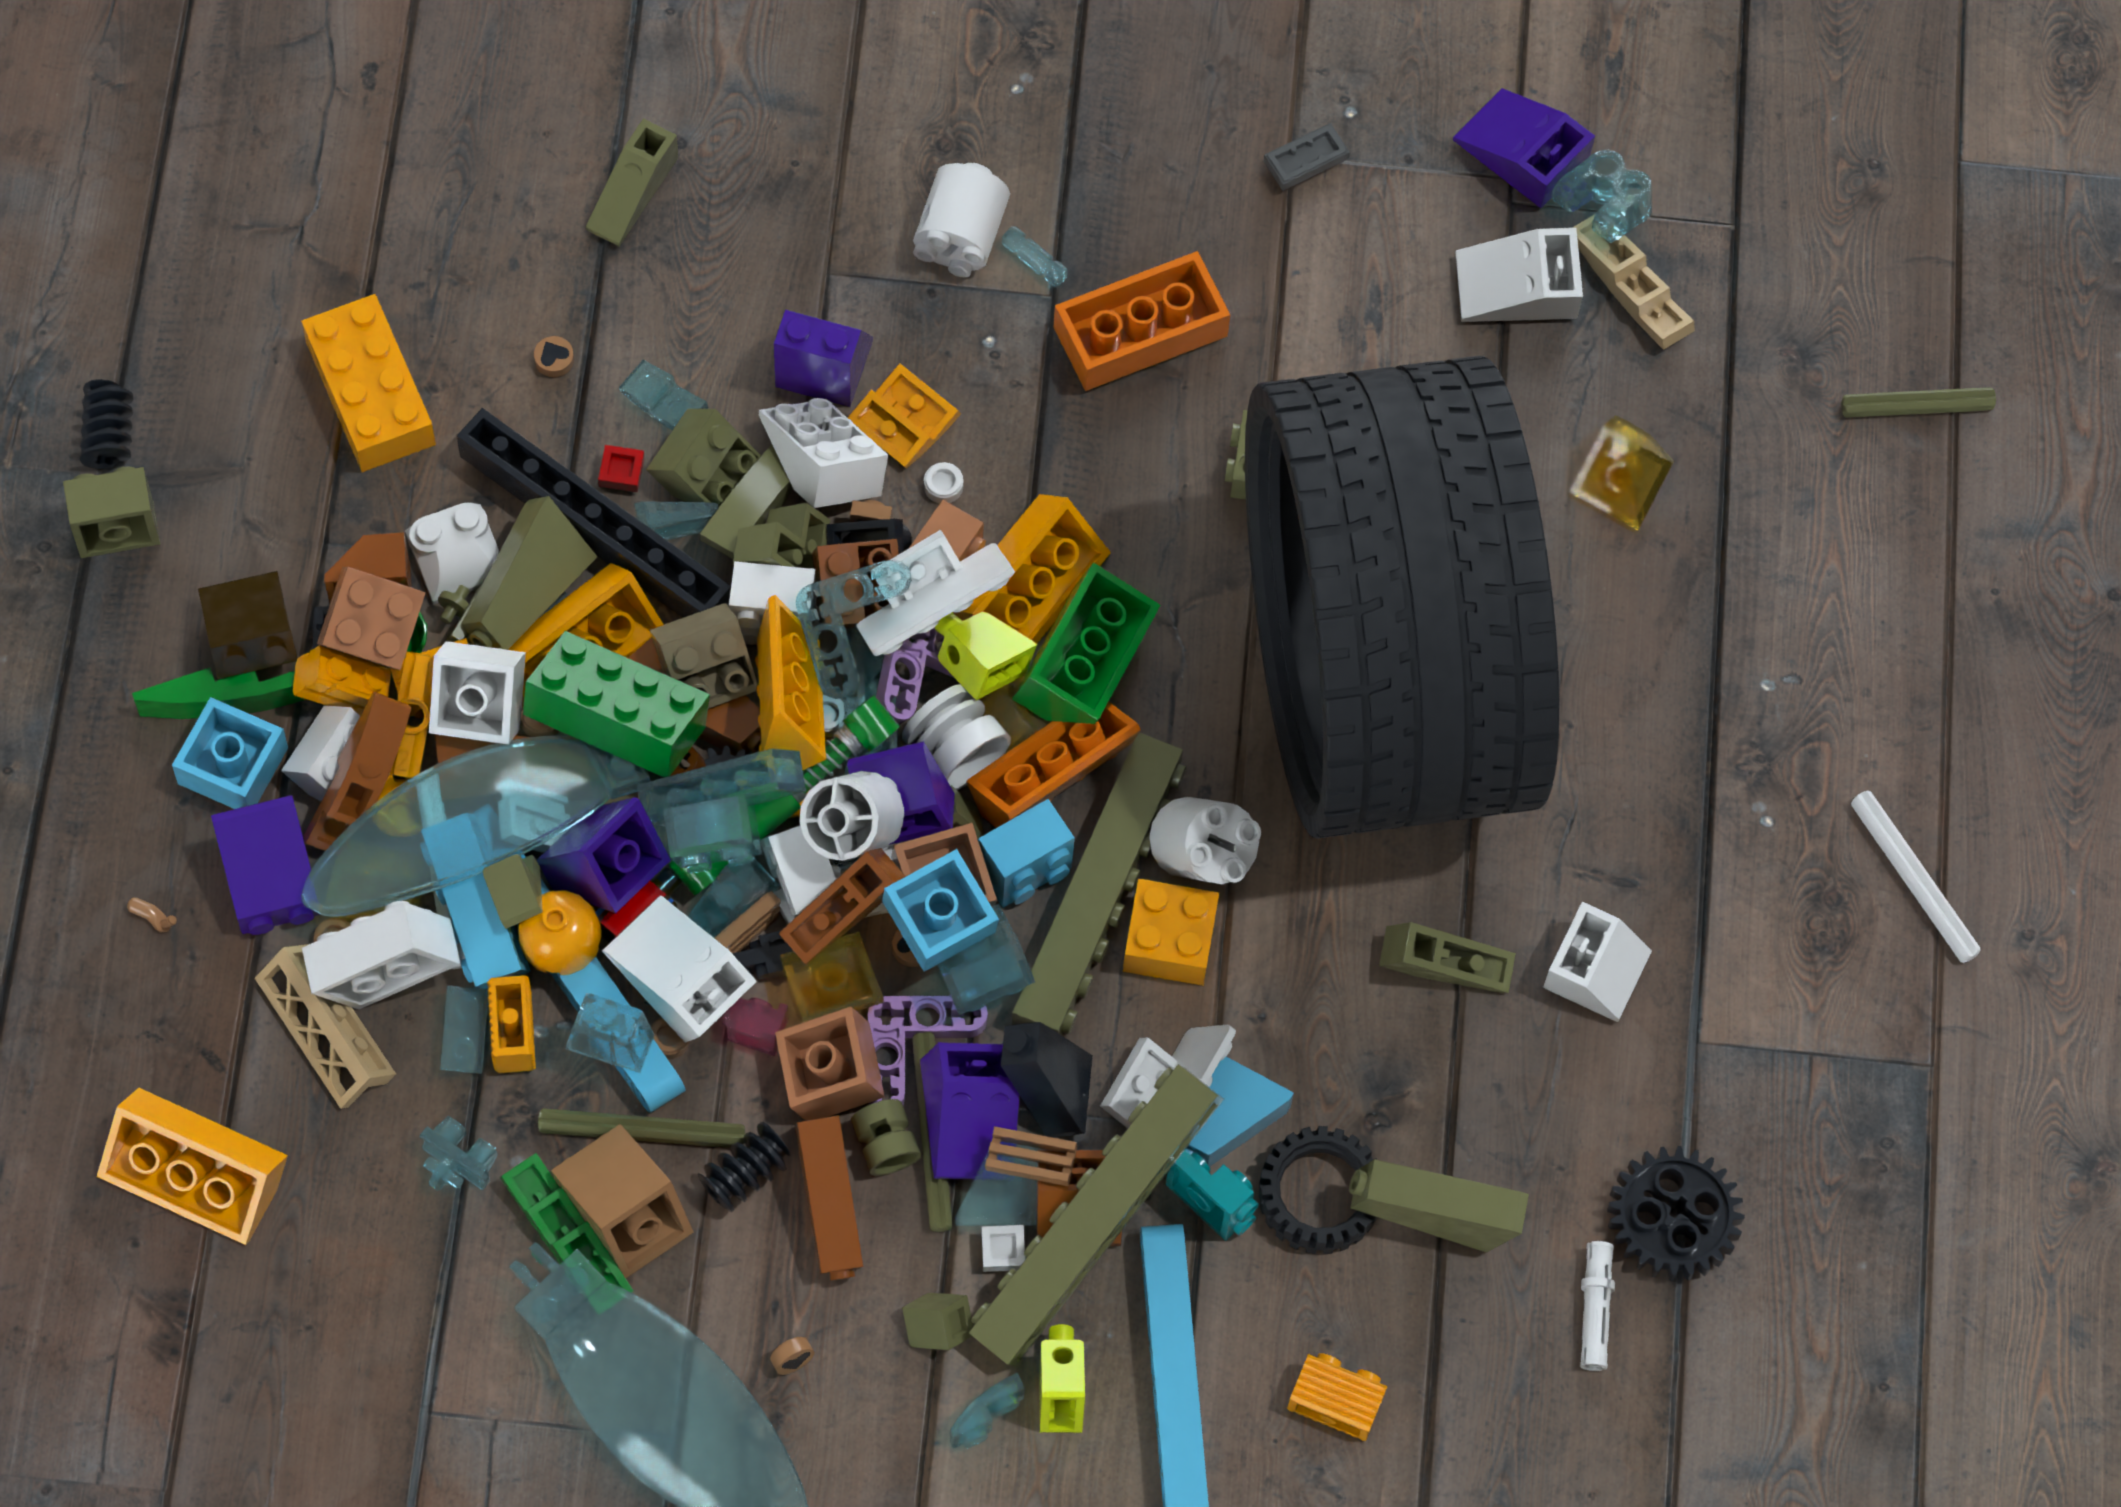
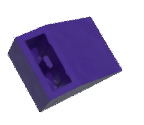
M1503 88L1453 137L1454 142L1540 208L1590 159L1595 139L1594 134L1566 113Z
M938 1042L920 1059L933 1176L935 1179L1011 1180L1013 1178L1012 1175L986 1171L985 1168L986 1159L989 1156L990 1142L993 1139L994 1126L1017 1131L1019 1093L1001 1067L1003 1044ZM1001 1142L1003 1145L1016 1147L1014 1143ZM998 1155L997 1160L1014 1163L1015 1158Z

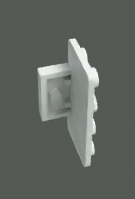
M939 530L871 571L890 604L860 621L856 627L874 656L893 653L903 645V641L916 633L921 634L930 631L938 624L941 618L951 612H961L967 609L974 599L983 593L1002 588L1007 584L1009 578L1014 575L1015 571L996 543L989 544L964 560L959 561L945 535Z
M1230 1025L1190 1028L1184 1034L1172 1056L1148 1037L1139 1038L1100 1107L1126 1128H1129L1131 1123L1128 1121V1118L1133 1110L1142 1101L1148 1104L1158 1091L1154 1088L1158 1078L1166 1069L1170 1067L1174 1070L1178 1064L1185 1067L1210 1087L1213 1081L1212 1074L1219 1062L1229 1054L1232 1048L1231 1041L1235 1036L1236 1030Z

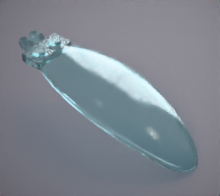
M570 735L521 738L511 740L509 745L496 743L465 752L436 764L407 780L357 818L323 853L310 871L302 890V902L307 908L323 916H347L383 907L392 902L407 900L483 873L485 867L514 854L521 856L544 844L589 816L610 798L615 799L648 789L650 776L646 769Z
M535 1242L528 1248L532 1257L550 1272L541 1283L530 1274V1271L524 1264L515 1260L509 1266L515 1276L531 1291L514 1307V1310L542 1340H545L557 1373L585 1421L610 1452L638 1479L677 1507H808L806 1494L797 1471L764 1411L735 1373L690 1330L644 1299L607 1282L578 1249L558 1265L538 1243Z

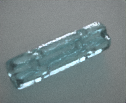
M1010 227L1002 236V245L1012 253L1017 252L1016 257L1038 275L1044 274L1043 279L1051 286L1058 287L1064 282L1068 276L1067 268L1057 260L1053 262V256L1031 238L1026 240L1024 238L1026 234L1018 227Z

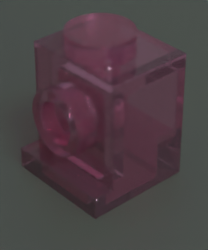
M739 998L724 1014L722 1024L727 1026L728 1041L775 1056L778 1049L775 1032L783 1030L787 1026L789 1020L788 1005L780 1003L778 1010L773 1009L770 1003L759 998H750L749 1001Z

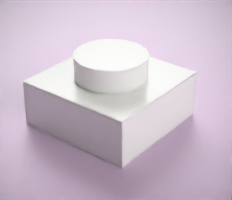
M1024 1225L981 1227L983 1272L1010 1271L1012 1268L1017 1271L1025 1261Z

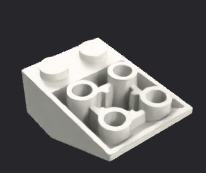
M1576 228L1535 229L1456 250L1461 322L1578 318L1583 292Z
M814 398L809 402L792 405L779 404L774 408L759 410L762 424L793 489L812 507L819 508L852 502L853 500L858 501L880 497L882 495L888 454L830 401Z
M661 895L602 950L685 1043L700 1037L757 982L726 947Z

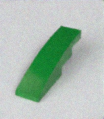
M207 668L132 693L139 716L171 719H198L210 697L248 714L307 700L293 694L295 671L262 682L258 681L255 671L215 681L211 668Z
M537 1153L500 1176V1179L597 1315H600L634 1291L588 1221H584L562 1186H558Z

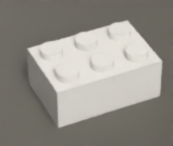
M396 901L386 905L385 910L378 914L353 920L350 923L351 926L345 929L318 936L316 942L302 948L311 994L360 1010L460 965L451 919L433 913L431 910L409 904L407 901Z

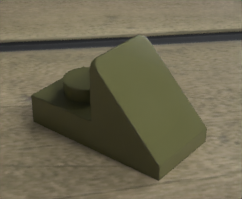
M514 854L483 869L484 879L505 929L543 912L540 866L533 855L522 859L520 855Z

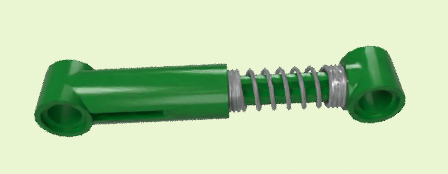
M875 695L864 701L842 720L845 725L834 733V739L831 741L825 740L826 760L786 779L783 777L778 779L777 776L773 777L702 838L692 843L668 864L694 896L725 872V869L797 812L801 808L799 803L805 799L807 792L819 782L824 781L827 775L833 776V770L836 768L842 769L841 764L844 761H848L850 756H857V754H860L865 749L870 752L900 727Z

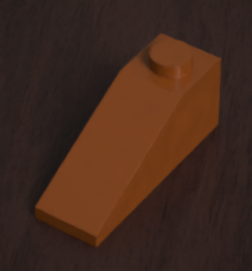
M882 848L867 851L781 930L779 935L806 965L883 903L884 888L906 876Z

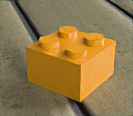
M1138 879L1124 956L1123 972L1204 986L1219 892Z

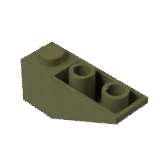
M644 118L624 146L586 225L587 231L617 246L622 244L678 160L676 134Z

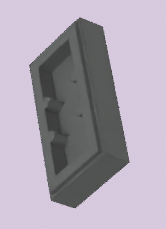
M1329 123L1265 154L1263 162L1282 191L1348 160L1350 152L1332 124Z

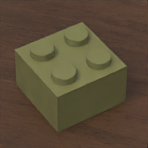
M121 467L112 473L100 475L81 474L72 480L63 481L69 523L81 558L161 544L154 501L144 467Z

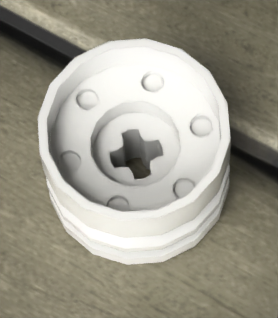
M961 684L954 685L930 699L912 716L902 731V739L907 745L925 742L949 785H952L956 790L967 786L966 780L1003 756L1011 742V736L995 717L991 715L983 716L985 705L982 701L973 698Z

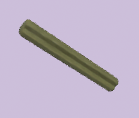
M1991 387L1845 394L1841 400V410L1843 416L1847 418L1993 410L1996 405V393Z

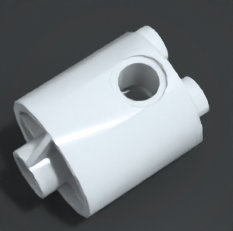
M977 163L945 164L938 168L913 239L915 244L914 256L922 261H934L937 264L948 266L950 273L963 278L969 277L972 270H979L985 267L1010 196L1007 185L997 176L993 175L987 167Z
M859 771L821 781L809 790L801 804L799 822L805 840L814 851L825 858L843 861L861 856L870 850L884 849L887 845L897 840L903 826L904 807L900 793L897 791V786L893 780L883 777L878 773Z
M1183 797L1172 800L1160 809L1152 822L1149 839L1155 860L1170 875L1225 884L1241 881L1249 871L1257 856L1261 828L1256 821L1252 820L1249 813L1236 804Z

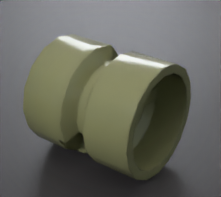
M889 1099L873 1103L862 1108L851 1117V1123L858 1142L866 1144L863 1149V1156L871 1175L883 1176L901 1171L917 1162L921 1157L914 1134L910 1131H905L909 1126V1121L900 1100Z

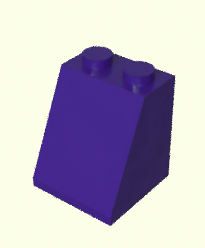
M785 310L774 341L775 387L814 398L827 399L832 403L851 407L873 337L856 328Z
M292 795L211 815L242 934H265L273 930L274 926L286 923L294 925L304 924L313 920L314 916L322 914Z
M635 797L592 807L537 859L552 890H566L578 894L589 904L613 913H617L671 861L640 799Z

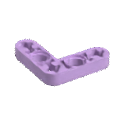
M935 627L925 633H916L911 636L915 640L914 642L909 641L908 638L903 641V645L898 650L884 655L876 698L899 725L912 717L916 711L925 665L953 677L939 662L937 642H943L944 637L935 630ZM897 661L902 662L908 667L910 672L909 680L902 679L896 673L895 663ZM896 696L897 698L895 705L898 709L901 710L898 713L895 711V705L890 702Z
M884 996L877 998L871 1003L868 1009V1022L870 1023L875 1052L881 1047L887 1046L893 1048L898 1053V1059L892 1065L885 1066L878 1063L881 1081L882 1076L890 1077L891 1094L898 1095L892 1096L891 1099H898L904 1105L905 1038H912L914 1034L924 1032L933 1033L935 1038L976 1037L984 1031L987 1025L988 1012L983 1001L972 996ZM927 1007L936 1010L940 1017L936 1024L928 1027L919 1024L916 1020L918 1011ZM904 1008H910V1026H904ZM945 1008H951V1026H945ZM883 1009H889L891 1016H894V1018H891L890 1025H883L881 1018H878L881 1016ZM965 1009H972L973 1015L977 1016V1018H974L972 1025H966L964 1018H961V1016H964ZM882 1098L879 1099V1100L870 1102V1103H868V1104L871 1105V1104H873V1103L882 1101Z

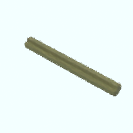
M931 1032L916 1033L912 1037L929 1225L933 1232H945L952 1228L948 1179H935L933 1176L920 1059L935 1046V1036Z
M546 1108L541 1109L538 1116V1129L541 1133L599 1138L621 1124L636 1141L731 1148V1145L735 1142L744 1145V1135L746 1132L744 1125L734 1123Z

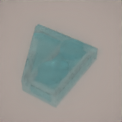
M1003 1141L1001 1142V1144L1037 1151V1148L1035 1147H1029ZM988 1151L955 1216V1225H1037V1180L986 1171L985 1163L989 1156ZM998 1155L997 1160L1037 1167V1162Z

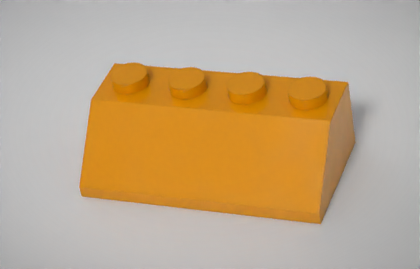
M1039 494L997 545L1013 567L1014 575L1009 578L1007 584L1002 588L992 592L987 591L975 598L967 609L952 613L964 621L980 612H987L1037 644L1056 621L1073 588L1091 564L1094 562L1101 566L1111 552L1068 497Z
M610 563L538 618L508 649L526 652L522 708L524 707L526 680L565 631L628 658L652 637L651 629L664 625L632 572Z
M776 595L768 598L757 636L758 655L755 658L759 674V685L757 686V694L760 699L758 723L761 728L759 752L764 763L768 767H773L786 779L826 760L821 654L818 638Z
M138 1088L116 1108L96 1177L246 1245L252 1238L277 1192L288 1155Z

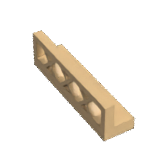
M307 945L283 947L255 977V980L340 1109L348 1108L368 1087L385 1085L396 1073L352 1007L311 994L302 948ZM280 969H282L287 977L286 993L280 992L272 980V977ZM297 1001L303 1002L309 1010L308 1025H302L297 1018ZM319 1034L325 1035L330 1042V1058L323 1057L318 1050ZM341 1067H346L356 1081L347 1091L340 1083Z

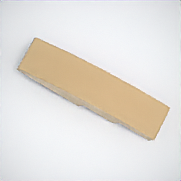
M1601 212L1572 227L1577 230L1578 249L1627 312L1663 350L1695 331L1694 320L1671 299L1670 287L1647 267L1646 255Z

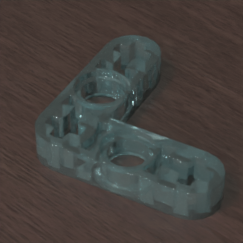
M888 560L809 584L803 587L797 594L796 609L817 679L823 693L828 697L834 699L847 698L855 693L859 685V674L841 614L904 594L909 589L912 579L909 568L903 562ZM889 567L892 572H899L901 579L895 582L896 589L893 590L891 585L874 587L878 593V596L874 597L871 580L886 577L888 575L887 568ZM871 572V580L867 576V573ZM853 578L859 580L864 588L863 596L857 602H851L846 599L843 591L845 583ZM813 591L816 596L824 597L825 603L819 606L822 618L831 616L832 623L812 626L811 621L820 620L817 610L815 608L809 609L807 606V601L812 599ZM826 629L834 632L838 640L837 647L831 653L823 652L818 646V636ZM841 655L843 656L844 662H837L836 666L839 674H847L848 682L843 684L844 691L841 692L839 686L832 687L830 679L836 677L833 665L824 666L823 660L836 659Z

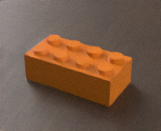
M1196 251L1055 305L1053 328L1084 390L1088 391L1228 337L1230 313L1199 252Z

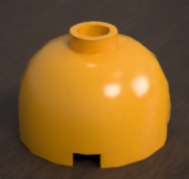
M566 890L548 891L542 894L543 912L518 924V941L526 960L538 971L544 973L548 971L559 973L560 975H570L584 969L596 957L601 940V925L593 907L580 895Z

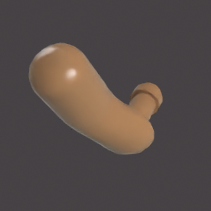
M133 897L128 901V911L147 919L158 932L169 931L171 926L177 922L175 916L170 915L166 917L152 903L137 897Z

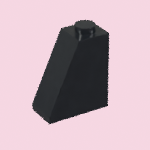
M1041 1022L1005 1026L1001 1067L1044 1134L1052 1138L1085 1134L1093 1055Z

